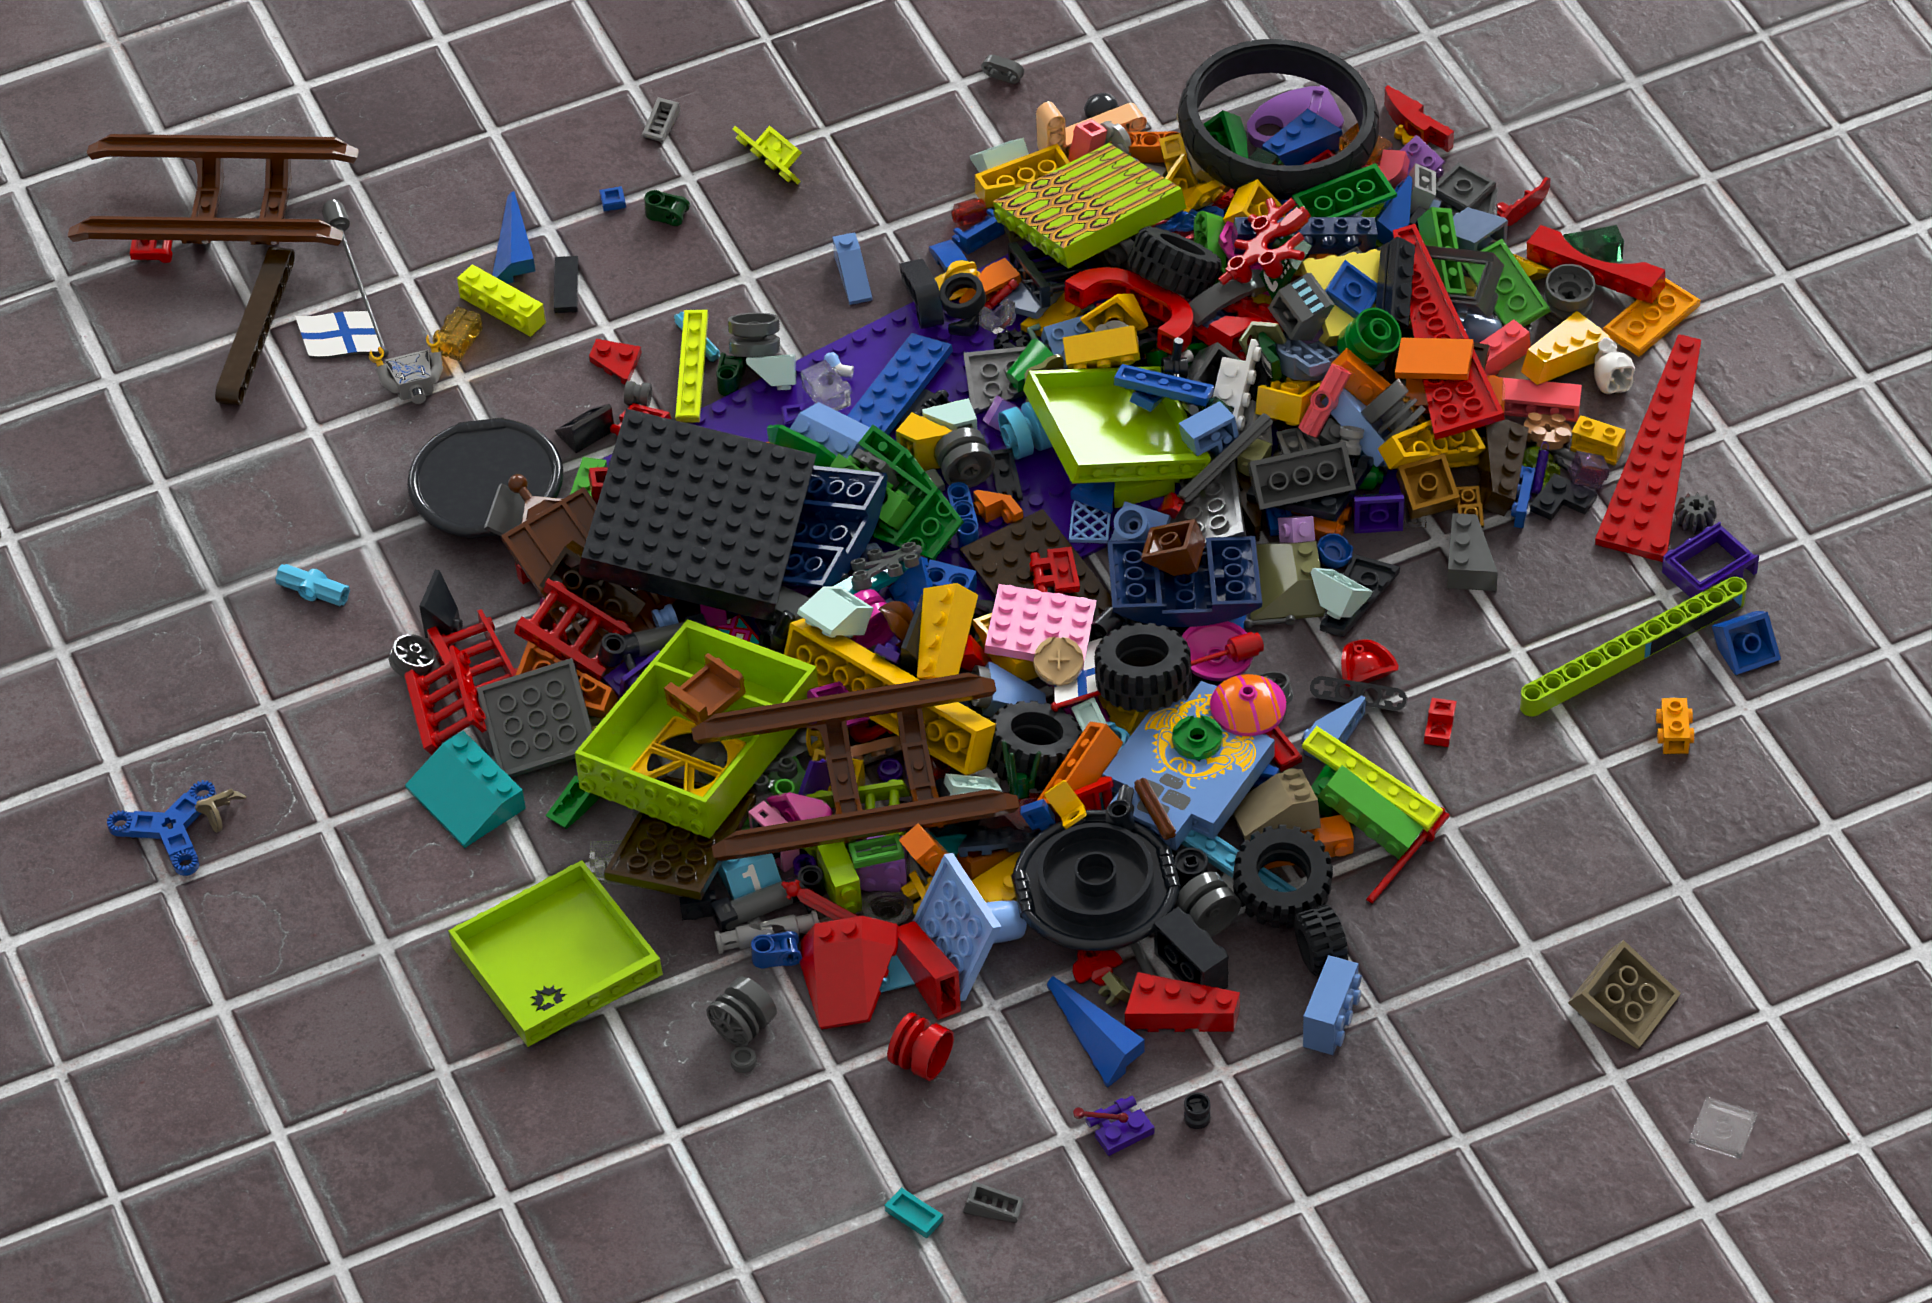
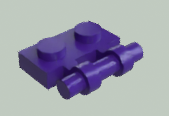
M1133 1096L1126 1099L1120 1098L1114 1101V1105L1104 1110L1100 1108L1094 1111L1107 1114L1126 1113L1129 1116L1126 1123H1121L1119 1120L1110 1123L1108 1119L1094 1117L1085 1119L1089 1128L1097 1124L1101 1127L1095 1131V1138L1108 1156L1155 1133L1154 1126L1141 1108L1132 1113L1129 1110L1137 1105Z

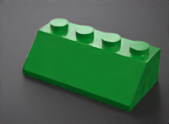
M1375 163L1292 195V199L1297 204L1292 210L1303 206L1311 217H1347L1396 198L1397 193Z

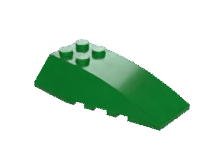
M872 425L858 444L865 452H871L896 471L895 476L900 483L893 491L896 492L899 489L910 497L908 502L915 506L899 531L879 518L872 537L900 548L904 543L915 542L916 545L922 547L921 556L935 560L964 521L909 450L878 427Z

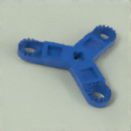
M204 780L202 782L197 781V784L194 783L193 787L191 786V789L184 793L164 813L124 812L123 810L122 812H113L107 818L109 832L114 836L161 839L175 872L182 876L191 875L198 870L199 860L186 828L202 814L195 810L196 802L216 795L215 787L207 780L206 782ZM200 791H209V794H207V796L204 795L205 797L197 796V794ZM117 821H126L125 826L122 825V827L119 826L118 828V826L115 827L114 825ZM171 823L173 828L168 829L166 825ZM183 860L193 861L189 866L186 865V867L179 865Z

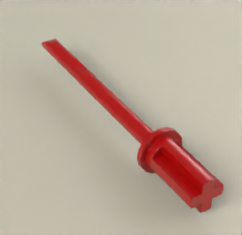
M1442 808V814L1428 832L1422 829L1418 838L1367 897V901L1373 903L1425 840L1429 842L1434 841L1435 834L1450 817V814L1446 813L1444 808Z

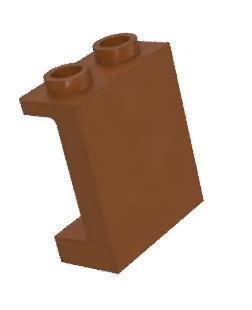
M709 653L704 656L705 666L680 687L672 682L664 687L667 705L696 725L706 721L714 714L722 713L746 693L743 675L738 670L728 667L720 658H715Z

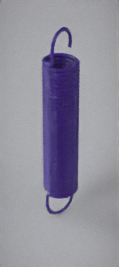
M1540 449L1538 452L1531 493L1539 494L1542 490L1549 457L1548 449L1547 451Z

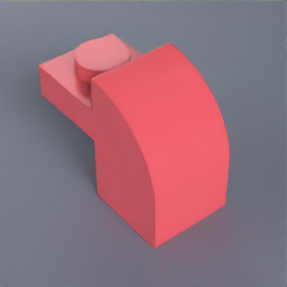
M1383 149L1381 163L1378 167L1393 189L1407 177L1410 161L1406 151Z

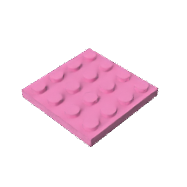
M999 584L984 653L1034 661L1035 650L1041 642L1050 637H1067L1078 644L1082 650L1085 663L1097 600Z

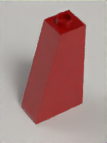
M915 921L899 926L896 955L911 976L915 986L937 1020L961 1012L959 970Z

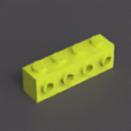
M473 264L457 278L460 298L531 337L546 323L543 303Z

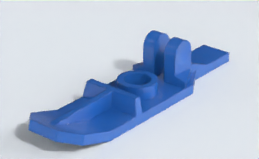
M1207 206L1200 210L1224 217V210L1217 206ZM1191 209L1188 213L1182 210L1174 214L1166 223L1156 225L1155 227L1170 232L1194 230L1195 216L1200 211Z

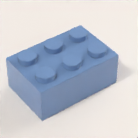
M1328 955L1303 1016V1047L1330 1055L1334 1054L1337 1046L1341 1047L1345 1036L1344 1027L1345 1025H1350L1353 1017L1352 1007L1353 1005H1358L1361 997V990H1358L1362 975L1358 974L1359 963Z

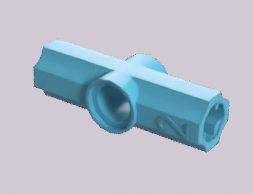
M281 564L275 577L276 584L298 591L299 595L308 601H315L318 598L338 606H344L350 593L349 586L328 579L318 569H310L307 572L288 564Z

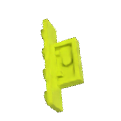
M770 125L755 142L738 127L734 126L733 130L738 134L736 139L743 146L746 147L749 144L752 147L750 151L759 159L762 156L765 157L766 160L764 162L774 171L778 168L780 170L779 175L788 183L791 180L797 185L801 182L788 170L802 154L798 148Z

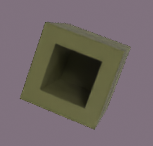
M1257 438L1237 457V472L1249 476L1247 467L1249 462L1272 457V443Z

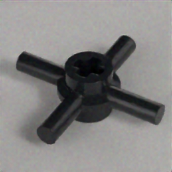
M1177 337L1174 339L1172 355L1166 352L1167 357H1162L1161 373L1187 379L1188 360L1187 357H1181L1182 338Z

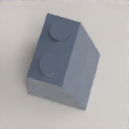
M1469 207L1453 216L1459 249L1481 251L1500 239H1503L1507 245L1508 220L1506 218Z

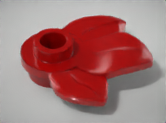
M1078 950V960L1073 965L1072 972L1074 979L1079 984L1091 979L1093 983L1105 986L1106 983L1102 977L1109 971L1113 973L1112 968L1121 965L1123 961L1114 950L1097 952Z

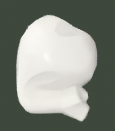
M1604 337L1598 343L1599 351L1595 355L1594 377L1597 386L1605 394L1628 391L1634 382L1635 366L1632 359L1625 353L1617 352L1616 343L1610 338Z

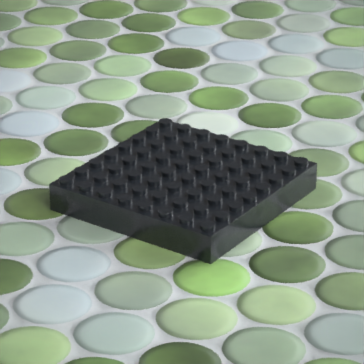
M626 409L581 556L579 575L773 622L813 474L816 454Z

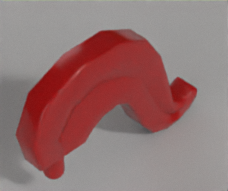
M869 722L849 727V735L857 743L871 741L887 731L889 734L893 733L880 724L869 727Z

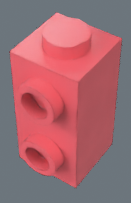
M1093 119L1077 124L1073 131L1074 135L1069 149L1068 160L1072 162L1104 146L1108 130Z

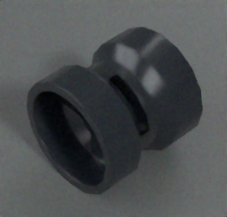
M1195 1092L1185 1098L1184 1121L1190 1128L1202 1129L1210 1123L1211 1105L1208 1096Z

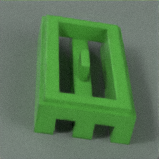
M899 833L849 843L848 847L854 869L905 859L903 847L899 841Z

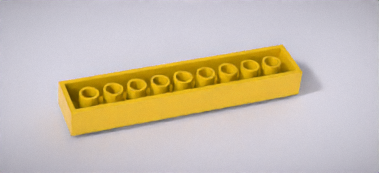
M804 618L790 623L784 655L816 666L818 687L841 681L845 688L852 692L920 681V679L843 635H837L835 638L828 637L822 633L820 628L807 624ZM959 702L922 708L930 755L967 776L986 769L996 727L995 723ZM897 712L869 717L899 736Z

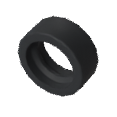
M971 273L954 274L947 278L940 288V300L943 309L953 318L966 319L973 317L985 305L986 294L983 284L977 276ZM972 288L976 290L973 298L965 303L957 304L950 302V297L959 289Z

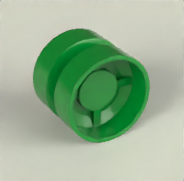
M1367 308L1340 332L1337 340L1339 353L1341 354L1348 348L1368 366L1375 369L1397 349L1401 342V330L1395 318L1385 310Z

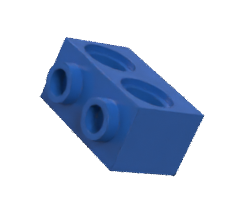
M929 560V566L926 569L928 578L932 579L933 587L958 583L975 593L977 588L976 571Z

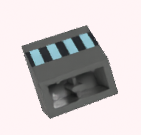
M1307 273L1281 288L1268 309L1291 340L1313 341L1335 304L1312 273Z

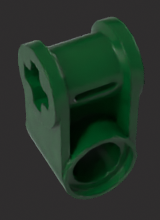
M651 190L644 196L645 215L652 221L680 226L683 222L684 213L690 208L689 201L682 196L664 193L659 190Z
M724 352L720 354L719 365L716 371L719 394L727 396L739 390L742 376L746 369V357L730 356Z

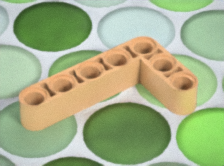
M1045 102L1036 111L1038 149L1041 150L1058 144L1068 158L1074 135L1073 131L1079 123L1065 128V118L1052 102ZM1127 103L1089 118L1099 124L1105 121H1112L1110 123L1113 124L1118 123L1127 132H1140L1147 124V119L1134 103Z

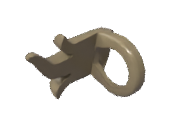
M229 789L211 797L198 800L195 810L205 814L212 829L218 833L222 830V820L217 807L229 806L231 800L246 799V796L238 791Z

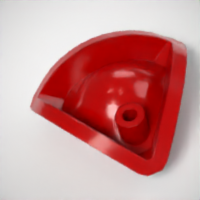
M1361 639L1349 642L1345 645L1342 652L1341 669L1344 680L1370 683L1397 671L1399 667L1390 651L1372 640Z

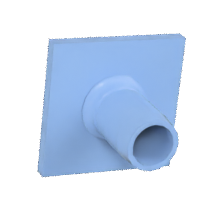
M953 853L944 854L913 919L959 970L960 1001L966 1000L992 945L1022 938L1027 927L1025 920L1020 917L1017 901L985 902Z

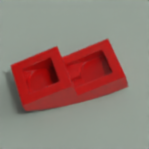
M1438 698L1431 699L1424 744L1449 747L1457 701Z

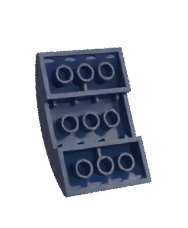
M814 466L783 584L816 588L829 587L838 582L843 575L852 569L851 561L861 557L876 528L886 493L888 479L886 473Z
M1255 536L1206 538V545L1203 549L1198 571L1189 575L1183 574L1173 576L1142 561L1141 556L1146 539L1107 541L1112 611L1123 617L1145 624L1154 623L1157 626L1198 627L1227 622L1262 607Z

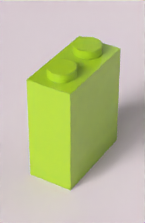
M838 842L816 846L818 867L823 871L824 885L830 900L854 914L863 911L860 879L853 867L844 843Z

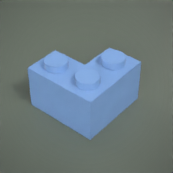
M1220 401L1179 423L1182 441L1196 456L1210 450L1217 457L1239 436L1235 416Z

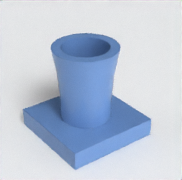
M1124 501L1123 507L1115 515V529L1111 540L1147 539L1151 527L1169 524L1172 517Z

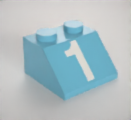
M772 853L726 860L722 862L718 869V873L732 900L781 881Z

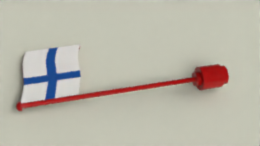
M1248 632L1229 638L1224 651L1191 661V666L1225 655L1235 663L1258 656L1259 652L1264 651L1263 640L1258 632ZM1103 638L1088 643L1084 668L1075 681L1068 685H1053L1055 702L1051 704L1053 711L1057 712L1058 708L1101 695L1096 687L1094 656L1095 649Z

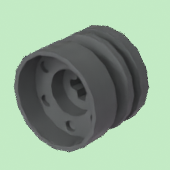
M1562 264L1553 268L1548 273L1543 299L1550 307L1551 312L1545 315L1550 322L1558 326L1576 311L1580 312L1587 319L1590 318L1596 284L1589 270L1575 264Z
M1399 379L1393 382L1361 411L1370 424L1375 423L1379 419L1384 422L1378 429L1379 434L1387 428L1391 430L1384 438L1386 441L1391 436L1412 428L1426 410L1422 405L1414 412L1410 409L1418 401L1416 398L1406 403L1402 400L1409 390Z
M741 976L737 977L726 988L724 994L719 995L708 1006L706 1012L712 1026L725 1040L733 1045L746 1047L757 1036L759 1029H764L775 1018L777 1008L773 999L758 983Z

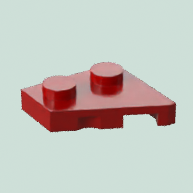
M596 339L589 354V359L592 364L603 368L604 372L610 376L614 374L619 377L621 383L625 385L627 381L631 380L642 350L640 346Z

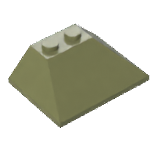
M1316 541L1256 544L1262 607L1251 612L1250 619L1252 621L1285 618L1288 615L1295 616V619L1324 617L1325 608L1320 606L1311 576L1312 568H1320Z

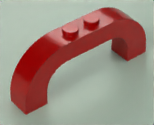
M1101 267L1088 269L1073 275L1065 281L1064 300L1081 309L1086 308L1097 300L1112 298L1117 294H1134L1142 311L1165 322V324L1158 328L1157 348L1172 355L1173 342L1177 337L1183 339L1182 352L1190 345L1193 332V311L1189 303L1180 295L1155 285L1134 272L1120 268Z

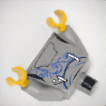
M437 334L438 341L435 344L429 342V335L426 337L431 353H429L428 349L386 359L385 364L382 361L384 350L381 347H378L380 357H374L370 350L369 359L377 365L375 369L381 385L392 393H397L401 400L412 398L415 404L423 403L426 400V395L433 392V384L438 382L443 372L441 352H438V347L441 345L439 335Z

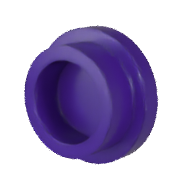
M885 759L878 767V777L884 782L892 779L899 780L903 775V768L897 760Z

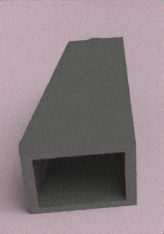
M1218 342L1198 351L1188 367L1187 379L1214 385L1215 389L1222 357L1241 359ZM1213 394L1206 406H1212Z

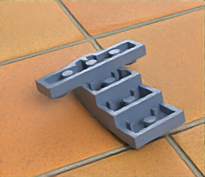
M1283 332L1287 341L1284 344H1276L1281 373L1294 380L1323 381L1331 363L1340 355L1338 346L1327 347L1320 341L1306 345L1301 340H1291L1286 332ZM1385 361L1373 370L1376 372L1385 370Z

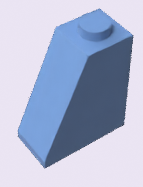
M988 662L985 666L990 669L991 679L995 681L996 692L992 696L989 707L987 709L982 708L983 716L992 717L1000 708L1010 703L1014 705L1018 701L1046 703L1044 692L992 662Z

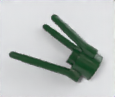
M1002 741L1009 794L1017 795L1018 799L1027 798L1030 794V789L1035 788V778L1041 752L1038 751L1036 753L1030 778H1027V775L1024 773H1016L1014 754H1009L1006 741Z

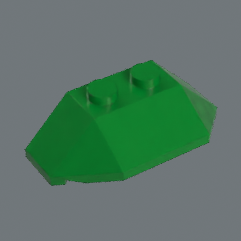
M769 425L767 427L768 442L816 454L814 466L830 467L836 458L835 454L820 443L784 425Z

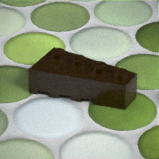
M1507 419L1475 428L1486 447L1478 455L1479 463L1477 464L1478 472L1481 475L1479 485L1482 508L1501 516L1506 515L1516 499L1529 430L1528 427Z

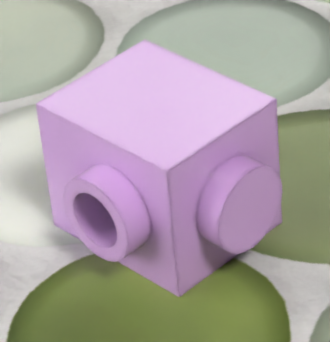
M1297 515L1278 518L1280 542L1298 543L1315 540L1313 516Z

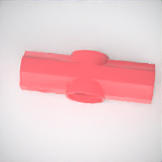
M1331 364L1318 391L1314 392L1311 396V404L1298 426L1302 432L1318 438L1331 411L1338 406V398L1351 376L1348 370L1336 364ZM1324 394L1329 400L1326 407L1321 404V397Z

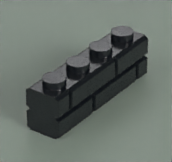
M1396 237L1390 243L1387 242L1382 245L1380 249L1376 308L1391 314L1397 321L1400 330L1403 331L1409 327L1415 245L1401 237Z

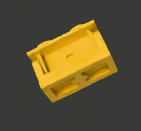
M1580 415L1571 432L1572 443L1570 450L1615 466L1624 451L1626 430Z

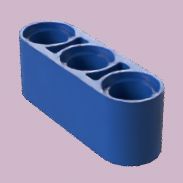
M956 482L948 487L947 493L948 502L964 521L955 533L957 544L962 548L979 540V529L969 488L965 483Z

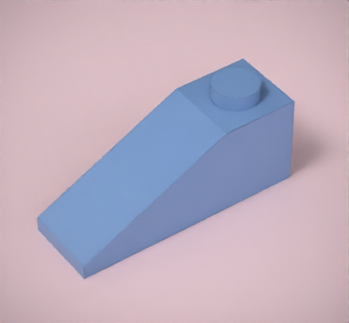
M855 232L832 237L834 258L849 304L853 305L872 301L865 265Z
M1360 696L1315 721L1311 729H1306L1301 742L1303 743L1314 728L1318 726L1345 744L1365 714L1366 697ZM1304 750V755L1320 761L1319 759H1317L1316 757H1314L1313 755Z

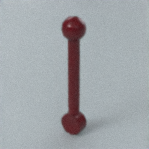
M1080 1107L1075 1108L1073 1111L1076 1119L1094 1117L1119 1120L1121 1123H1126L1129 1119L1126 1113L1117 1115L1087 1112Z

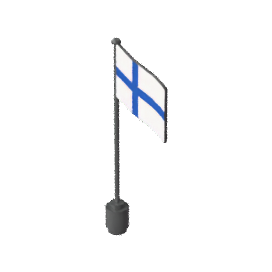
M335 199L329 200L323 205L322 214L327 224L343 231L342 243L367 311L337 312L318 316H295L309 358H334L354 354H369L370 350L372 354H380L378 347L384 350L383 357L389 354V350L385 349L344 231L350 226L349 218L344 205L340 201Z

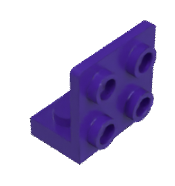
M657 650L649 657L645 655L634 658L636 667L629 672L623 662L603 677V683L611 687L620 700L659 654L660 650Z

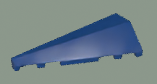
M515 191L507 196L492 276L507 284L514 283L513 276L536 272L533 254Z
M1052 976L1047 983V988L1053 993L1057 1005L1066 1015L1067 1022L1092 1059L1093 1066L1103 1078V1083L1106 1087H1110L1126 1074V1067L1145 1052L1144 1039Z

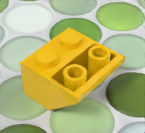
M911 412L896 430V440L909 450L924 471H928L933 468H940L934 457V449L937 442L952 430Z

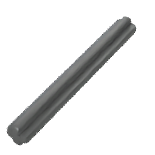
M1265 413L1259 416L1179 492L1181 499L1186 503L1193 500L1273 424L1272 419Z

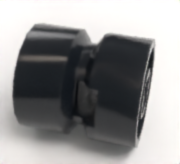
M1185 848L1175 856V865L1181 889L1193 878L1208 872V858L1200 849Z

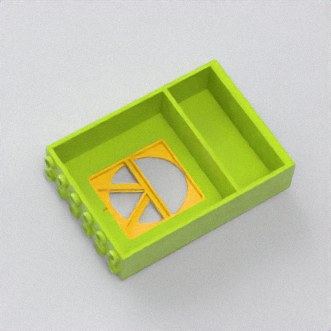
M687 619L576 750L575 759L580 789L627 806L630 809L640 811L653 818L666 821L674 826L692 831L695 834L710 838L799 728L720 741L728 755L726 766L721 768L661 745L672 737L692 733V728L697 726L667 705L664 687L670 682L680 687L705 666L704 656L709 653L715 658L718 657L723 660L731 669L738 670L744 677L746 693L723 711L730 712L807 699V692L818 687L817 667ZM651 754H656L673 761L655 770H647ZM685 765L684 790L655 779ZM695 769L716 777L710 784L694 789Z

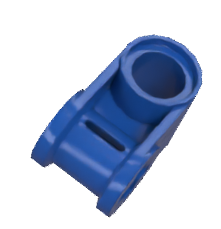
M786 931L777 934H761L754 937L751 942L753 964L763 969L798 964L802 959V954L798 950L797 945L799 943L798 934Z

